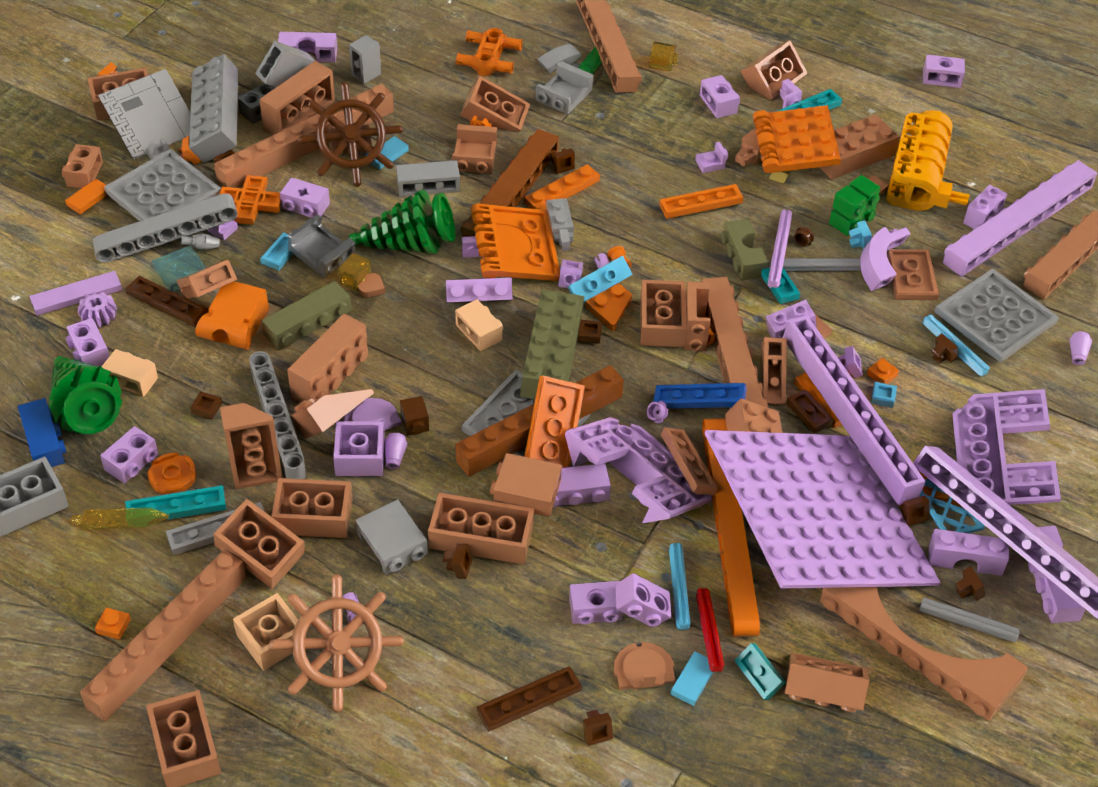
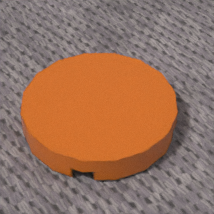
M173 452L156 458L152 462L150 469H148L150 485L161 494L184 492L192 486L197 476L192 459L189 456H182L179 453Z

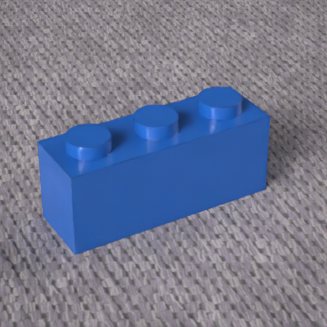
M46 398L18 405L33 461L46 457L51 467L64 464L63 454L67 453L63 439L58 440L57 438L62 436L58 422L53 423L52 421L54 417L50 406L48 407Z

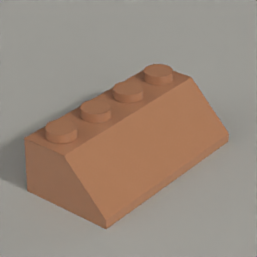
M246 403L220 407L235 490L277 482L278 478H282L273 416Z

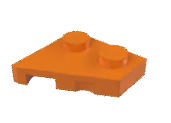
M617 283L587 300L585 307L611 331H614L619 319L623 317L625 309L630 305L633 294L620 283Z

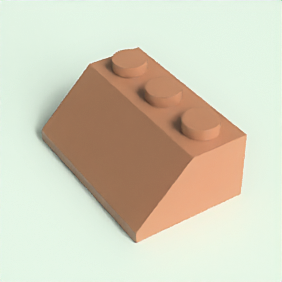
M791 40L770 49L742 69L741 73L749 88L772 100L780 94L782 81L789 79L795 83L805 76L807 71Z
M793 652L790 653L785 694H789L791 699L804 701L805 698L812 699L821 706L840 705L841 709L849 712L864 709L869 685L867 668Z

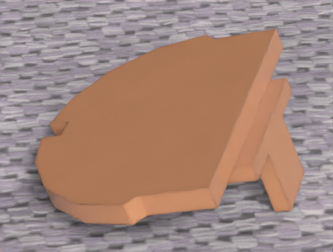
M641 642V646L638 647L636 643L627 645L618 653L614 661V675L617 676L619 690L664 686L665 684H673L676 681L673 671L674 662L670 654L662 647L653 643Z

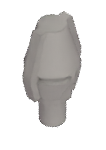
M208 234L192 235V237L182 236L181 245H192V247L199 250L218 248L220 246V239Z

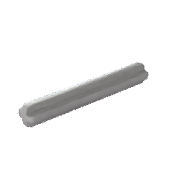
M784 258L783 263L785 271L861 270L860 258Z
M926 597L922 599L920 604L921 612L1011 642H1016L1020 633V629Z

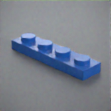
M745 383L656 385L653 402L663 401L667 409L733 407L740 399L745 400L747 387Z

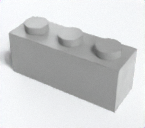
M457 160L396 165L399 197L415 196L414 193L420 190H424L428 194L460 192V175Z

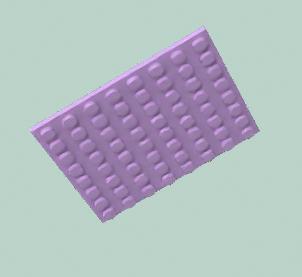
M720 430L705 431L704 434L780 588L938 586L941 583L891 494L850 436Z

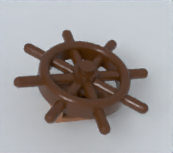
M343 82L341 83L342 100L330 105L327 109H324L316 101L309 100L308 106L320 115L316 134L299 136L298 142L301 144L317 142L320 152L326 158L317 170L318 176H324L333 164L342 169L352 170L353 184L359 187L361 185L360 169L370 165L375 160H378L388 169L393 168V162L384 156L381 151L385 144L386 135L402 133L403 127L401 125L384 126L381 116L376 111L385 98L383 93H378L372 102L367 104L359 100L350 99L349 85ZM352 109L363 112L355 123H353ZM344 110L345 124L333 115ZM370 118L376 128H370L369 124L365 125L366 121ZM329 122L333 125V128L329 129V133H324L326 124ZM371 136H377L375 147L372 146ZM326 141H330L331 150L327 146ZM358 153H369L367 156L358 159ZM349 154L350 160L342 159L339 156Z

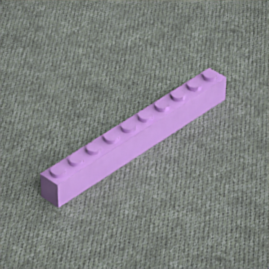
M1079 160L1072 165H1067L1063 171L1055 173L1051 179L1042 182L1033 191L1030 190L1023 198L1015 200L1011 206L1003 208L999 214L994 217L991 216L984 224L976 226L972 232L963 235L954 244H949L944 251L943 264L963 277L1091 189L1097 172Z
M806 315L788 320L783 338H787V346L897 505L903 504V501L919 497L925 484L924 478L810 318Z
M924 446L913 462L916 469L1098 619V577L940 448Z

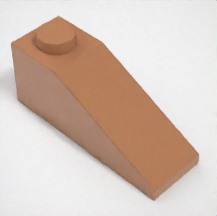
M764 337L761 343L762 397L771 405H786L787 338Z

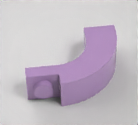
M886 227L882 228L863 249L860 267L863 278L871 291L888 285L897 275L888 261L887 250L902 245L909 237L910 232L906 227L900 230L893 229L890 232Z

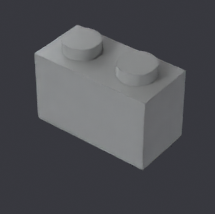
M365 35L349 44L351 75L365 84L381 75L380 45L376 40Z

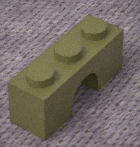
M749 219L725 222L724 231L721 232L722 242L727 246L728 256L732 258L734 270L739 274L741 281L762 278V269H766L768 266V260L762 247L753 248L755 231Z

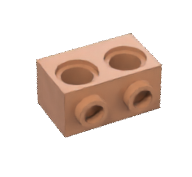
M75 145L73 151L69 153L66 166L62 168V177L65 178L67 187L83 188L96 179L103 164L100 147Z

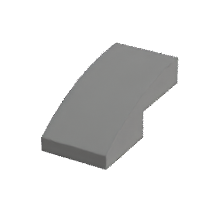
M566 44L545 53L538 58V61L550 74L557 69V64L560 61L571 65L581 57V54L571 44Z

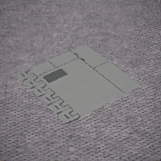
M166 69L98 95L133 159L146 155V148H149V144L153 142L156 145L160 143L161 138L170 145L190 134L191 113Z

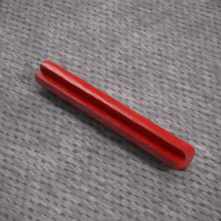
M708 588L697 589L696 599L709 669L712 672L723 671L724 660L710 590Z

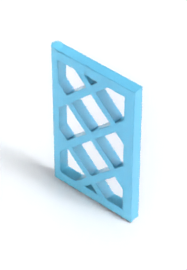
M925 479L924 486L932 488L933 491L931 496L925 495L921 491L919 497L925 495L929 499V513L940 530H947L943 522L957 527V530L954 532L970 534L984 530V524L966 509L951 504L953 498L950 497L948 503L934 498L937 490L945 492L930 479ZM931 503L944 507L943 515L937 514ZM948 510L962 514L960 522L946 517ZM965 517H971L976 525L969 526L963 524Z

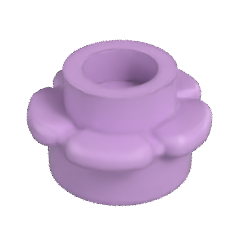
M663 401L652 402L647 408L648 418L655 423L663 422V419L668 415V409Z

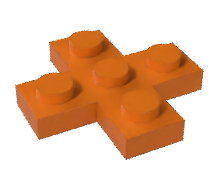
M247 175L243 188L222 186L219 195L230 194L234 199L238 215L233 221L239 224L254 225L258 211L279 213L281 208L280 193L265 191L268 185L267 177Z

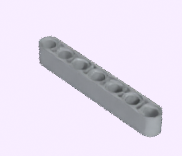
M220 194L100 234L92 241L96 259L102 263L110 262L179 239L182 236H188L230 222L238 215L234 199L230 194Z
M257 351L249 358L251 374L263 412L273 416L279 459L284 476L287 479H305L304 457L270 356L266 352Z

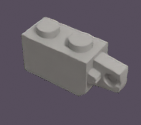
M567 198L546 200V210H548L554 244L559 243L561 251H570L569 245L570 242H573L574 226Z

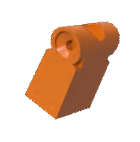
M235 281L222 286L209 307V313L203 315L198 321L195 329L196 336L249 350L252 337H254L262 323V319L265 318L270 310L266 289Z

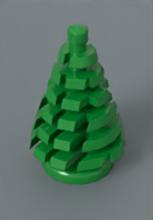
M420 190L414 193V197L408 196L404 199V202L395 204L392 207V211L383 212L381 218H373L371 227L366 223L361 227L360 233H351L349 238L356 242L355 245L363 243L365 247L373 248L375 244L379 249H386L388 246L391 250L401 248L403 251L412 252L411 249L418 253H425L427 251L429 254L440 252L438 249L441 248L439 236L446 243L454 242L456 228L452 209L446 195L443 192L437 193L431 202L428 193Z
M64 356L55 358L49 406L55 422L57 423L58 418L62 419V429L69 432L74 430L76 433L96 434L104 431L114 423L119 415L123 400L120 398L122 391L117 377L113 376L111 378V371L82 361L68 359Z

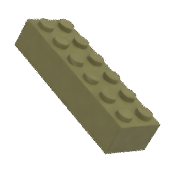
M541 289L522 376L520 397L536 398L540 376L570 381L584 296Z

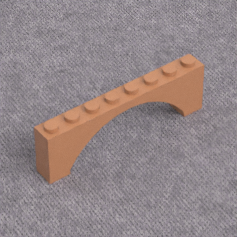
M877 587L823 588L820 602L825 608L838 614L849 625L858 628L869 639L875 640L885 647L890 654L896 655L905 661L910 668L922 673L933 684L939 685L949 692L954 699L963 702L977 715L983 716L989 721L1023 681L1029 668L1008 653H1005L1003 657L991 659H962L937 653L920 645L902 632L889 617L881 603Z

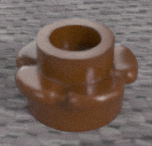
M799 227L794 234V239L798 245L806 246L814 241V235L809 228Z

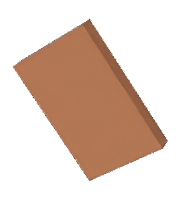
M887 250L888 261L897 274L892 280L895 300H938L939 292L929 250Z

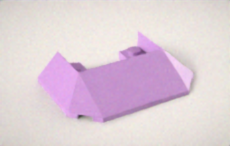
M1045 389L974 394L968 399V403L963 408H958L952 413L957 463L1009 505L1061 502L1055 461L1006 464L1004 433L1050 430Z
M609 417L567 430L565 433L573 467L589 461L596 465L609 462L637 485L632 494L639 499L641 504L649 508L642 523L670 519L710 503L712 500L711 495L693 493L670 450L638 425L631 424L630 427L620 425L617 419Z

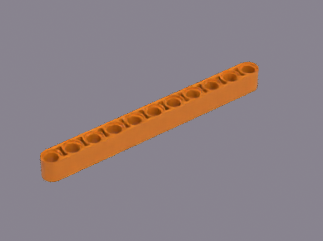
M726 418L703 419L702 433L707 468L718 487L715 495L711 496L732 636H759L760 621L742 509L704 434L706 430L728 431Z

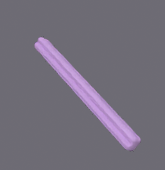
M784 209L781 211L768 277V286L770 288H778L780 284L792 219V212L790 210L786 211Z

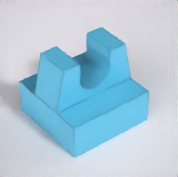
M865 220L857 222V228L849 231L851 237L849 242L852 248L862 247L864 249L872 239V234Z

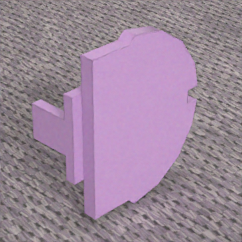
M367 398L363 403L347 413L344 421H384V431L402 424L397 414V409L390 402L378 398Z

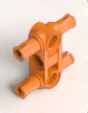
M490 28L484 31V33L467 30L466 42L478 43L480 46L474 56L458 53L456 65L472 67L481 76H490L496 71L512 74L514 62L502 61L499 58L505 48L521 51L523 39L507 37L498 28Z

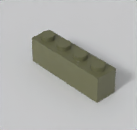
M333 281L262 319L263 334L277 350L289 346L300 338L341 317L343 314L350 312V295L336 281Z

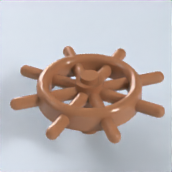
M335 574L332 577V598L319 601L308 607L296 594L288 596V602L301 614V617L295 625L292 639H273L269 642V647L272 650L292 649L295 662L302 673L288 687V692L291 695L297 694L311 680L316 684L333 689V710L340 712L343 709L344 687L357 684L366 678L377 690H386L387 684L373 669L380 658L382 647L401 646L404 643V638L402 636H382L379 624L372 613L386 599V595L383 592H378L363 606L354 600L342 598V577L339 574ZM332 609V629L318 617V615ZM342 609L356 615L344 629ZM363 623L365 624L369 637H350ZM311 624L323 638H305L309 625ZM369 647L365 660L363 661L351 648ZM324 648L310 663L305 649ZM343 656L356 668L355 671L343 676ZM331 657L332 677L318 671Z

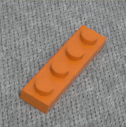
M587 164L525 196L524 203L530 209L546 210V200L569 198L599 182L600 174Z
M733 184L660 199L659 206L666 219L741 204L743 203V196L737 185Z

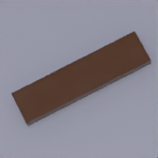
M138 276L125 288L126 294L193 327H196L203 315L209 313L207 308L141 276Z
M568 666L477 706V713L487 731L490 732L582 691V685L571 667Z

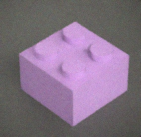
M384 421L336 422L333 458L335 476H383Z

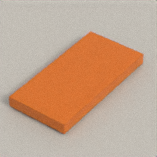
M547 376L539 377L525 457L561 464L562 468L570 467L571 456L565 433L567 430L577 428L584 385Z

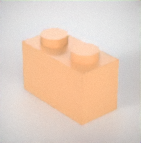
M477 299L455 310L456 326L480 352L502 341L503 325L501 321L496 319L490 313L488 307L483 306Z
M117 349L101 366L111 371V378L113 376L117 377L121 389L142 397L145 396L158 379L155 363Z

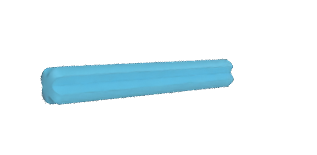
M929 314L924 318L923 325L936 337L942 333L958 346V357L979 376H984L989 372L990 367L933 315Z
M671 543L669 554L676 627L679 630H687L690 628V614L683 545L681 543Z

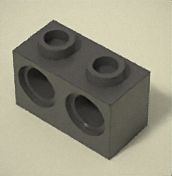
M264 83L238 96L239 113L252 124L262 120L259 99L276 87Z

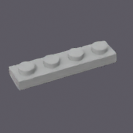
M261 502L255 503L257 507L264 511ZM235 510L167 530L166 535L173 555L214 543L213 534Z

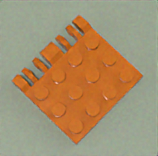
M828 105L769 113L765 110L754 112L753 120L757 129V141L765 173L841 165Z
M474 204L471 206L473 223L477 224L474 227L479 256L483 257L480 260L484 278H496L499 276L559 281L560 268L548 210Z

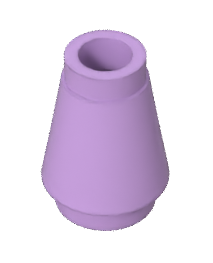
M1079 331L1073 333L1069 340L1072 363L1084 365L1092 339L1088 333Z
M390 433L384 440L385 466L389 469H398L408 443L403 434Z

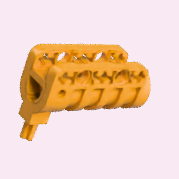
M928 110L920 114L912 112L906 115L886 196V201L890 205L924 211L934 207V205L947 208L948 202L962 205L968 204L970 194L952 191L953 183L942 181L953 129L952 121L946 114L940 111Z

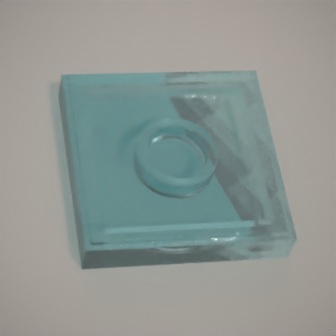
M191 245L151 261L157 274L168 290L172 292L180 289L176 280L206 268Z

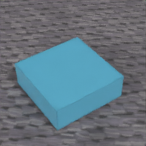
M875 382L871 403L893 408L897 386Z

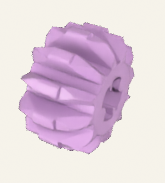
M94 291L93 295H86L85 299L80 300L78 306V314L81 317V321L93 318L99 328L103 324L109 325L110 321L115 320V314L117 313V307L111 295H105L104 292L96 294Z

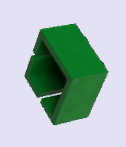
M863 175L857 177L850 182L849 186L846 185L835 193L832 206L834 209L831 211L829 224L846 236H849V231L857 228V222L864 220L871 222L876 215L875 209L880 199L881 187Z

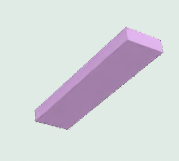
M112 271L31 295L30 300L37 316L78 304L81 299H85L86 295H93L94 291L96 294L104 292L105 295L121 291L122 287L116 272Z

